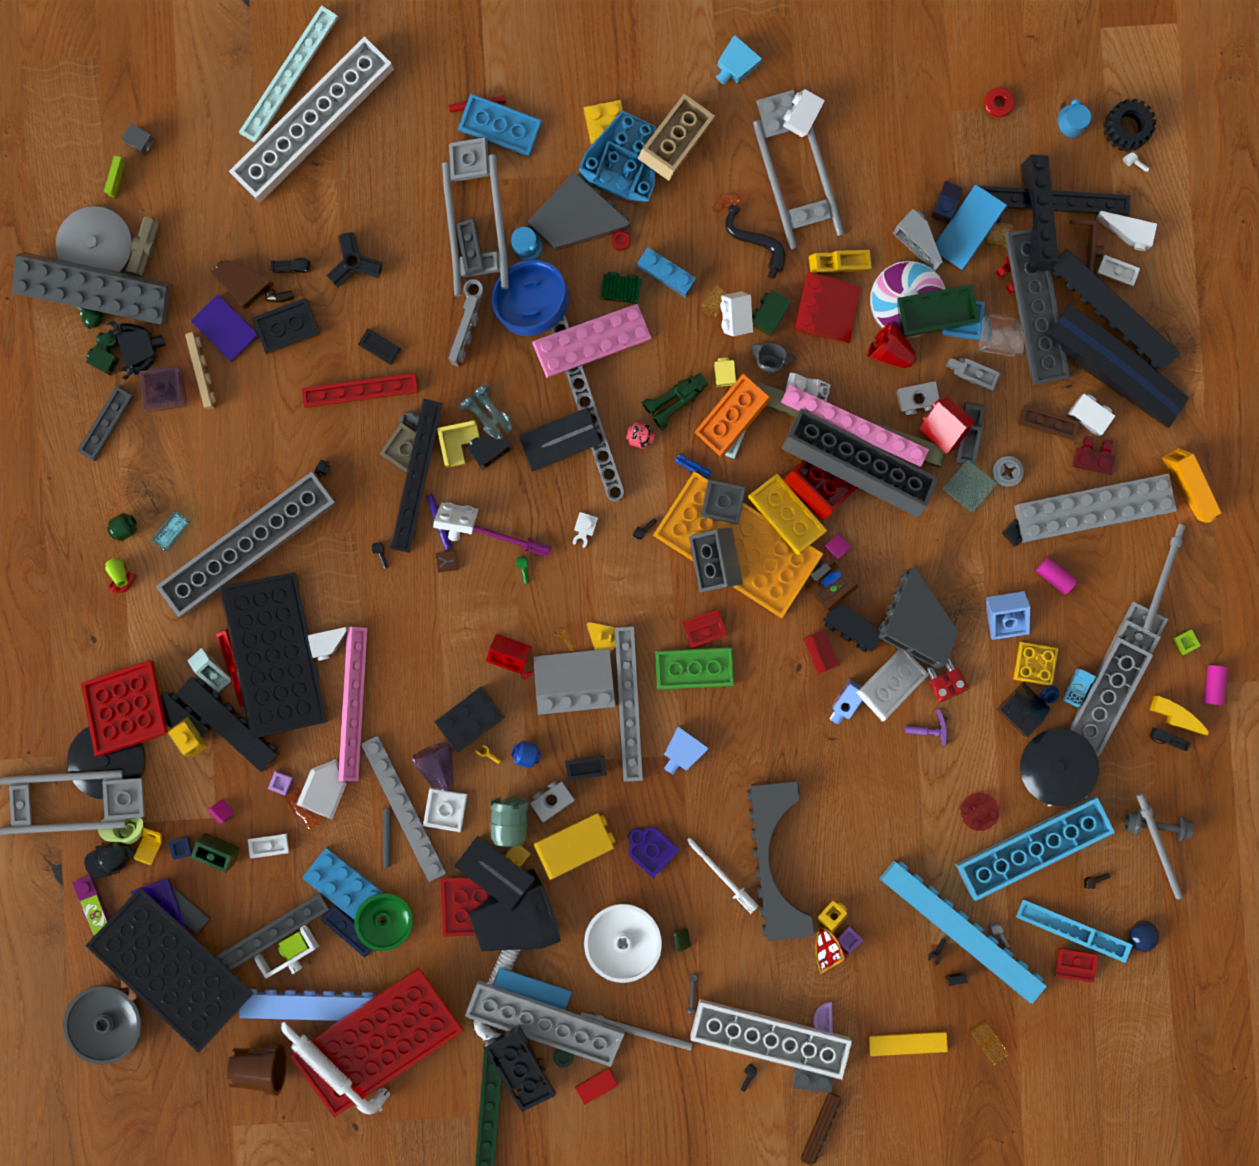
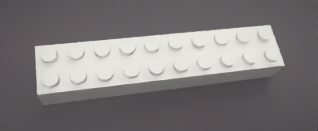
M363 37L229 172L261 203L394 70L392 63L366 37Z

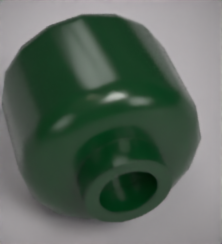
M121 513L109 521L107 531L114 540L124 541L136 533L137 521L132 515Z

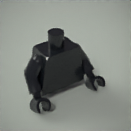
M110 321L106 324L112 325L114 330H108V334H113L116 331L119 332L116 333L125 362V366L119 372H127V375L122 377L124 380H127L130 375L134 376L147 372L154 364L155 359L158 358L156 348L166 345L163 335L152 337L151 332L143 326L131 323L117 324L115 321Z

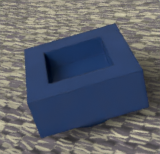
M189 836L168 841L173 860L192 855Z

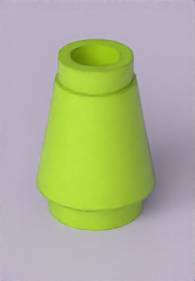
M119 558L108 560L105 564L106 572L117 587L125 586L128 581L123 561H120Z

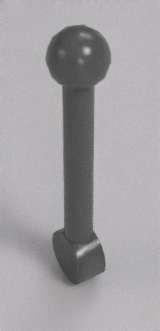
M696 974L690 975V1004L687 1009L689 1015L695 1012L693 1003L695 981H697Z

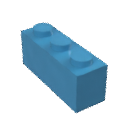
M648 247L637 263L638 269L686 298L696 281V277Z

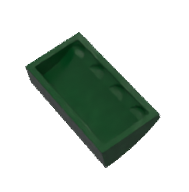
M972 284L897 298L900 328L904 337L976 325L980 322Z

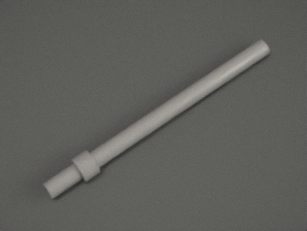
M1178 524L1175 535L1171 538L1169 544L1171 547L1143 627L1144 631H1151L1177 551L1183 543L1182 536L1186 527L1183 524Z
M1139 793L1136 796L1141 806V815L1147 822L1176 899H1181L1183 895L1152 816L1154 814L1152 807L1148 805L1144 793Z
M585 1012L580 1013L581 1016L624 1030L626 1033L689 1051L692 1048L693 1043L609 1020L599 1014L595 1016Z

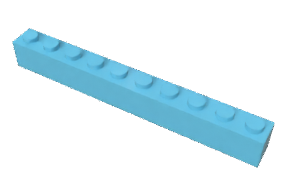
M893 860L879 879L1028 1002L1033 1004L1046 988V985L1042 983L1044 979L1036 972L1032 975L1027 970L1029 966L1023 961H1015L1012 958L1014 954L1006 947L1003 950L998 947L997 944L999 942L991 935L987 938L982 933L984 929L978 924H970L967 921L969 917L961 910L958 913L953 910L952 907L954 905L949 900L944 898L942 901L937 896L939 892L933 887H925L922 884L924 880L916 873L913 876L908 873L907 870L909 868L901 861L896 863Z

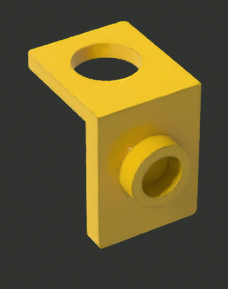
M143 828V838L134 855V860L152 865L161 847L162 835L161 833Z

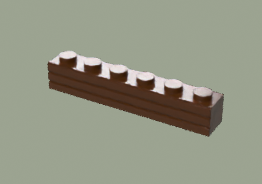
M834 1093L827 1094L800 1158L802 1162L811 1166L817 1162V1154L821 1152L823 1147L821 1144L827 1138L826 1132L828 1129L830 1130L832 1118L836 1117V1109L841 1105L840 1096Z

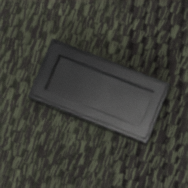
M369 328L358 343L359 346L390 365L401 350V348Z

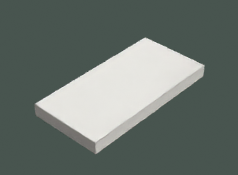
M899 649L856 693L883 722L929 674L912 655Z

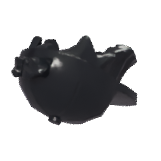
M121 842L101 843L100 846H96L95 850L86 855L84 865L92 878L98 879L111 876L112 874L120 873L121 870L126 868L130 858H134L135 853L130 845H125Z

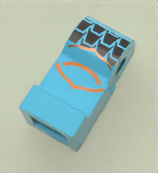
M1076 669L1067 687L1063 701L1078 708L1096 676L1082 669Z

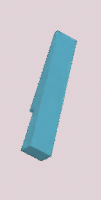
M1024 899L1016 915V918L1126 963L1133 946L1126 941Z

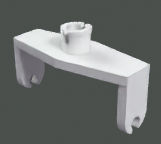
M306 925L302 926L300 931L310 948L273 970L270 969L260 953L254 956L255 962L265 979L287 966L291 973L294 974L303 968L298 959L319 947Z

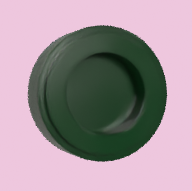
M557 1049L554 1054V1061L559 1067H568L573 1061V1054Z

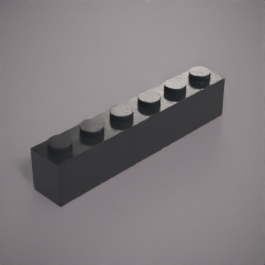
M191 677L176 695L260 772H264L280 755L277 752L278 748L272 742L267 743L263 737L251 739L247 719L235 714V708L229 703H223L220 700L222 698L221 695L215 690L210 691L206 687L208 684L200 677Z

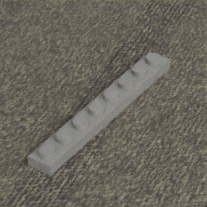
M634 627L615 628L623 782L643 781Z
M379 735L362 743L361 746L428 882L446 874L447 872Z

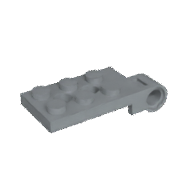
M475 279L467 281L464 285L466 300L463 308L465 312L448 358L452 365L458 367L460 362L464 363L467 352H465L466 345L471 343L473 337L471 330L477 326L479 316H477L484 296L482 284ZM473 286L479 288V292L476 295L469 293V289Z

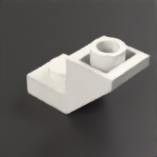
M790 373L786 390L788 385H791L827 402L831 385L819 379H809L796 373Z

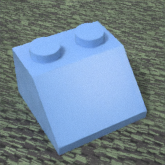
M1024 591L986 597V612L991 640L1029 634L1030 605Z

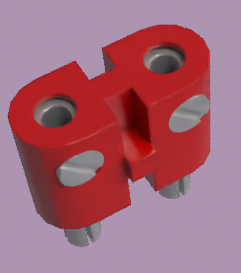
M948 658L946 663L949 672L937 677L933 667L927 668L931 678L929 684L939 703L969 689L960 669L954 668L950 658Z

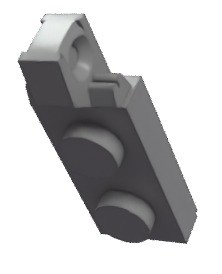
M950 358L946 364V367L955 370L953 374L990 391L994 390L1001 374L967 358H960L959 361Z

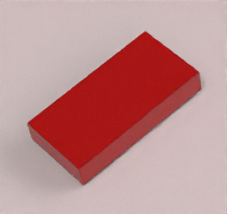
M608 1067L575 1086V1089L585 1105L617 1087L618 1083Z

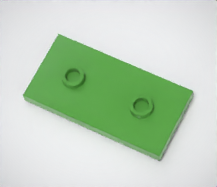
M732 647L655 651L657 690L734 686Z

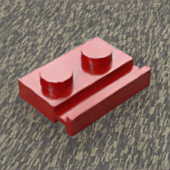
M718 609L682 622L691 648L727 636Z
M1058 948L1054 976L1094 983L1098 954Z

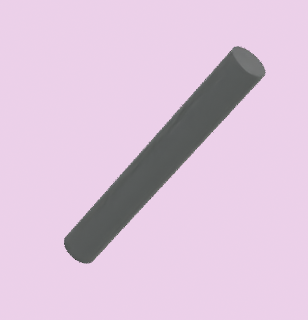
M383 809V867H391V809Z

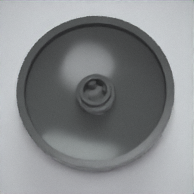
M99 985L86 989L71 1001L64 1016L63 1031L68 1046L79 1058L93 1064H111L121 1060L135 1048L142 1033L143 1020L138 1004L135 1000L128 998L129 994L126 991L115 986Z

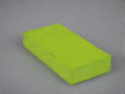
M119 156L113 157L104 189L108 196L116 198L126 163Z

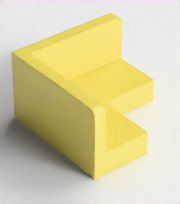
M475 420L437 428L444 464L447 468L465 464L462 445L468 444L476 437L479 438Z

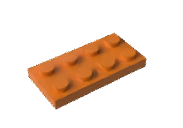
M742 374L694 433L719 456L723 457L772 398L749 377Z

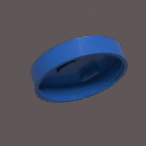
M526 260L508 268L509 289H501V276L497 280L492 292V307L503 326L515 334L533 336L544 333L554 327L567 310L569 304L567 283L558 269L548 262Z

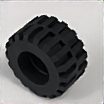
M1126 99L1123 103L1121 101L1114 106L1106 116V121L1103 125L1106 128L1104 135H1108L1106 140L1113 143L1112 147L1118 146L1120 151H1123V149H1126V152H1130L1132 149L1135 151L1152 137L1156 129L1154 127L1156 119H1153L1155 113L1149 111L1151 109L1149 105L1147 107L1144 106V101L1138 103V99H1133L1131 102L1129 99ZM1121 118H1133L1139 126V132L1137 134L1125 132L1121 127Z

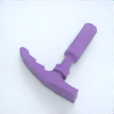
M939 709L936 712L940 720V730L937 728L933 730L927 727L905 725V733L934 734V736H939L940 734L941 745L946 746V725Z

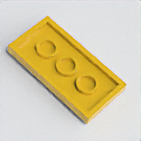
M778 474L774 475L748 496L749 500L797 555L827 532L824 526Z

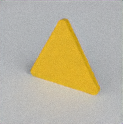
M588 622L587 628L594 649H610L611 653L616 647V627Z

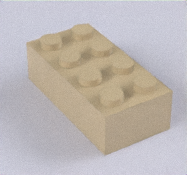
M683 94L642 148L638 159L669 181L709 128L715 115Z

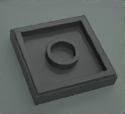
M708 479L701 517L738 525L746 487Z

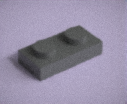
M794 1067L792 1088L831 1093L833 1077Z

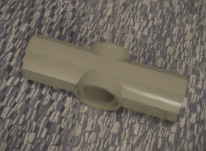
M143 217L138 236H135L131 245L132 254L127 272L141 277L144 276L148 260L155 251V239L160 226L159 221Z

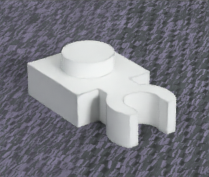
M582 512L579 513L574 531L579 532V534L573 539L574 545H576L578 539H582L584 541L583 548L587 546L586 536H593L598 520L597 517Z

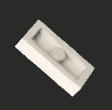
M1104 255L1096 274L1133 287L1140 268Z
M287 833L248 839L250 859L290 853Z

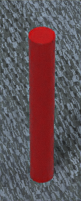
M505 95L486 98L498 104L506 103ZM467 102L450 104L449 111L465 110Z

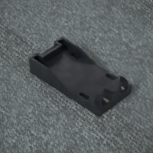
M520 1025L511 1028L510 1031L496 1038L493 1037L485 1041L484 1049L521 1112L556 1096L555 1089L540 1066L530 1042ZM514 1088H516L517 1094H519L518 1096L516 1095L515 1091L513 1090Z

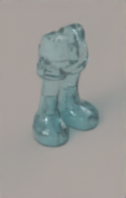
M485 383L473 395L484 405L492 416L491 419L478 406L471 395L458 406L461 410L473 412L484 424L485 427L483 429L487 435L495 439H502L503 435L495 425L499 422L507 433L513 428L505 412L500 413L488 397L489 386Z

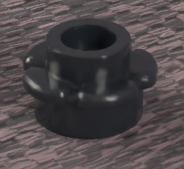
M321 459L316 466L314 473L319 478L321 475L326 476L330 469L328 461L325 462Z

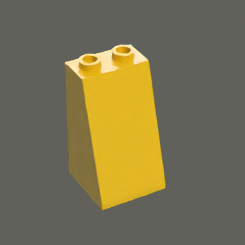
M597 812L535 841L534 846L550 880L614 849L613 844L616 841L612 832L608 833L605 828L608 824L604 815L600 816Z

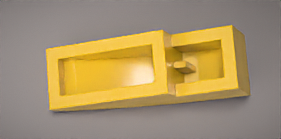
M870 250L814 253L809 256L810 272L815 274H835L872 269Z
M1160 696L1153 697L1150 711L1168 716L1166 724L1198 734L1208 735L1209 731L1185 708Z

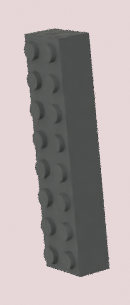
M22 252L15 256L12 293L163 324L168 321L173 283Z
M802 408L794 418L781 449L917 518L927 507L938 479L936 476Z

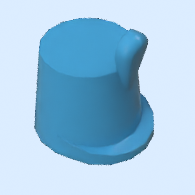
M1074 99L1071 105L1064 107L1059 112L1058 116L1061 132L1071 138L1083 135L1091 120L1089 109L1080 104V99Z
M520 227L513 232L510 246L512 252L517 257L526 261L535 260L540 256L542 242L532 229Z

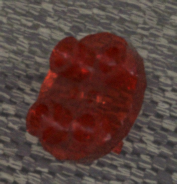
M983 792L969 795L960 806L963 822L969 828L976 831L990 829L999 817L997 802L992 796Z

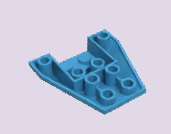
M621 111L585 152L578 170L590 184L624 200L648 202L655 185V171L640 161L638 157L642 148L655 133L656 126L625 111Z

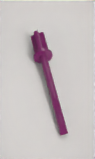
M475 525L473 531L525 547V552L530 551L546 557L551 552V546L532 541L531 538H528L526 542L488 529H481Z

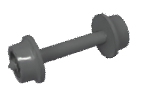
M1140 810L1127 812L1124 820L1125 831L1132 832L1133 835L1138 836L1141 827L1149 828L1146 820H1142ZM1183 816L1179 817L1177 825L1155 822L1158 830L1176 832V840L1178 842L1192 838L1194 832L1193 821L1186 820Z

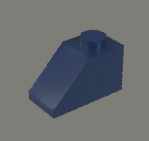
M945 181L931 217L949 223L954 215L963 188Z

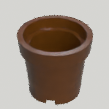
M272 1044L268 1047L234 1048L232 1050L235 1054L233 1057H229L227 1077L232 1080V1084H229L231 1088L263 1091L264 1094L278 1096L281 1093L286 1076V1052L282 1044Z

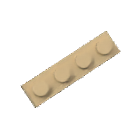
M193 332L187 333L185 336L203 406L207 410L214 409L216 396L210 390L209 385L212 384L209 373H206L205 366H207L206 358L204 355H201V339Z

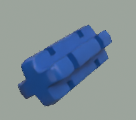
M681 453L678 454L675 460L677 464L684 465V468L691 472L695 471L706 479L711 474L710 469L703 468L701 464L690 458L687 459Z

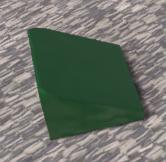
M687 928L673 931L677 952L691 946Z

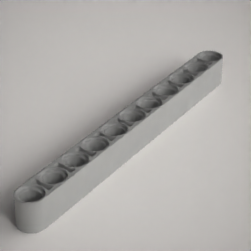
M565 314L551 328L553 334L556 333V329L559 326H563L566 329L569 328ZM579 366L575 371L568 370L565 372L578 410L589 408L591 416L597 419L595 426L598 434L603 439L601 441L602 444L591 449L608 499L612 502H619L624 496V489L583 367ZM582 380L584 387L576 389L574 387L575 381ZM588 398L591 401L590 405L582 407L580 405L581 399ZM606 452L609 455L608 460L600 461L598 459L599 453ZM612 470L615 473L614 478L607 480L604 477L605 471ZM613 488H618L621 491V495L618 498L611 497L610 491Z

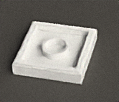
M429 788L423 826L461 832L468 794Z

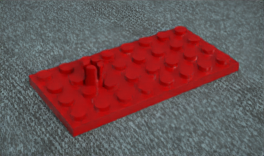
M418 967L310 1041L341 1073H344L352 1081L350 1087L363 1099L462 1033L463 1028L420 967ZM295 1051L290 1053V1058L333 1117H336L355 1104L345 1093L339 1095L311 1065H308V1062L306 1063L302 1059L303 1057H300V1054H297Z

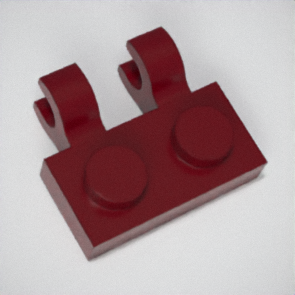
M1084 436L1082 449L1076 448L1072 467L1111 475L1115 459L1114 455H1110L1113 441L1103 440L1100 453L1091 451L1094 437Z

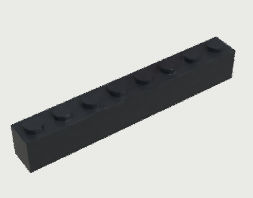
M1066 248L1058 256L1059 262L1052 267L1051 272L1058 279L1063 277L1067 281L1065 285L1072 292L1077 290L1081 294L1079 298L1086 305L1091 303L1095 307L1093 311L1099 317L1104 315L1109 320L1107 324L1113 330L1118 328L1123 333L1121 337L1126 342L1130 343L1132 341L1137 346L1135 350L1140 355L1144 356L1146 354L1150 358L1148 362L1156 369L1160 367L1164 370L1180 354L1176 348L1069 249Z

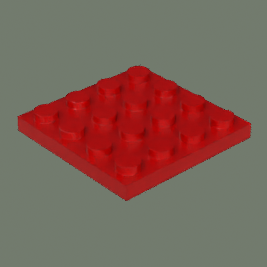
M148 660L81 683L95 756L100 757L168 734L154 661Z

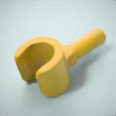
M479 743L483 747V751L479 753L475 750L476 754L481 757L486 756L497 764L501 762L499 758L489 752L487 746Z

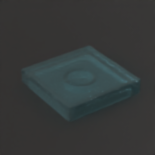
M967 459L943 487V490L973 513L997 485V482Z

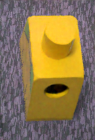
M189 717L173 726L168 732L184 756L193 758L208 748V745Z

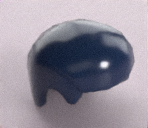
M1149 921L1136 922L1129 932L1130 943L1134 949L1140 952L1153 950L1159 942L1158 930Z

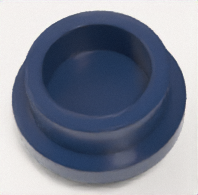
M1054 685L1046 686L1041 691L1040 697L1046 703H1054L1059 698V690Z

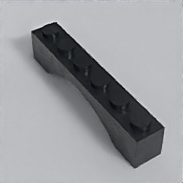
M1031 154L1021 164L1022 179L1029 192L1033 212V230L1029 250L1031 270L1049 271L1059 262L1049 156Z

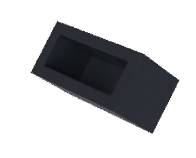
M604 755L565 761L568 780L606 776Z

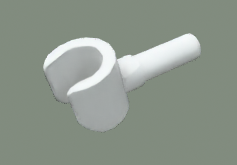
M1135 153L1127 154L1123 158V162L1127 166H1131L1134 163L1146 172L1149 170V167L1138 160Z

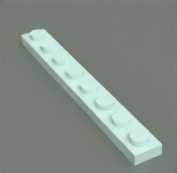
M321 5L240 129L239 133L255 144L258 142L337 21L338 16Z

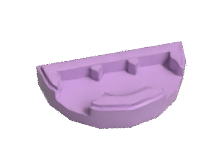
M832 1001L823 1003L817 1008L813 1017L814 1028L833 1033Z

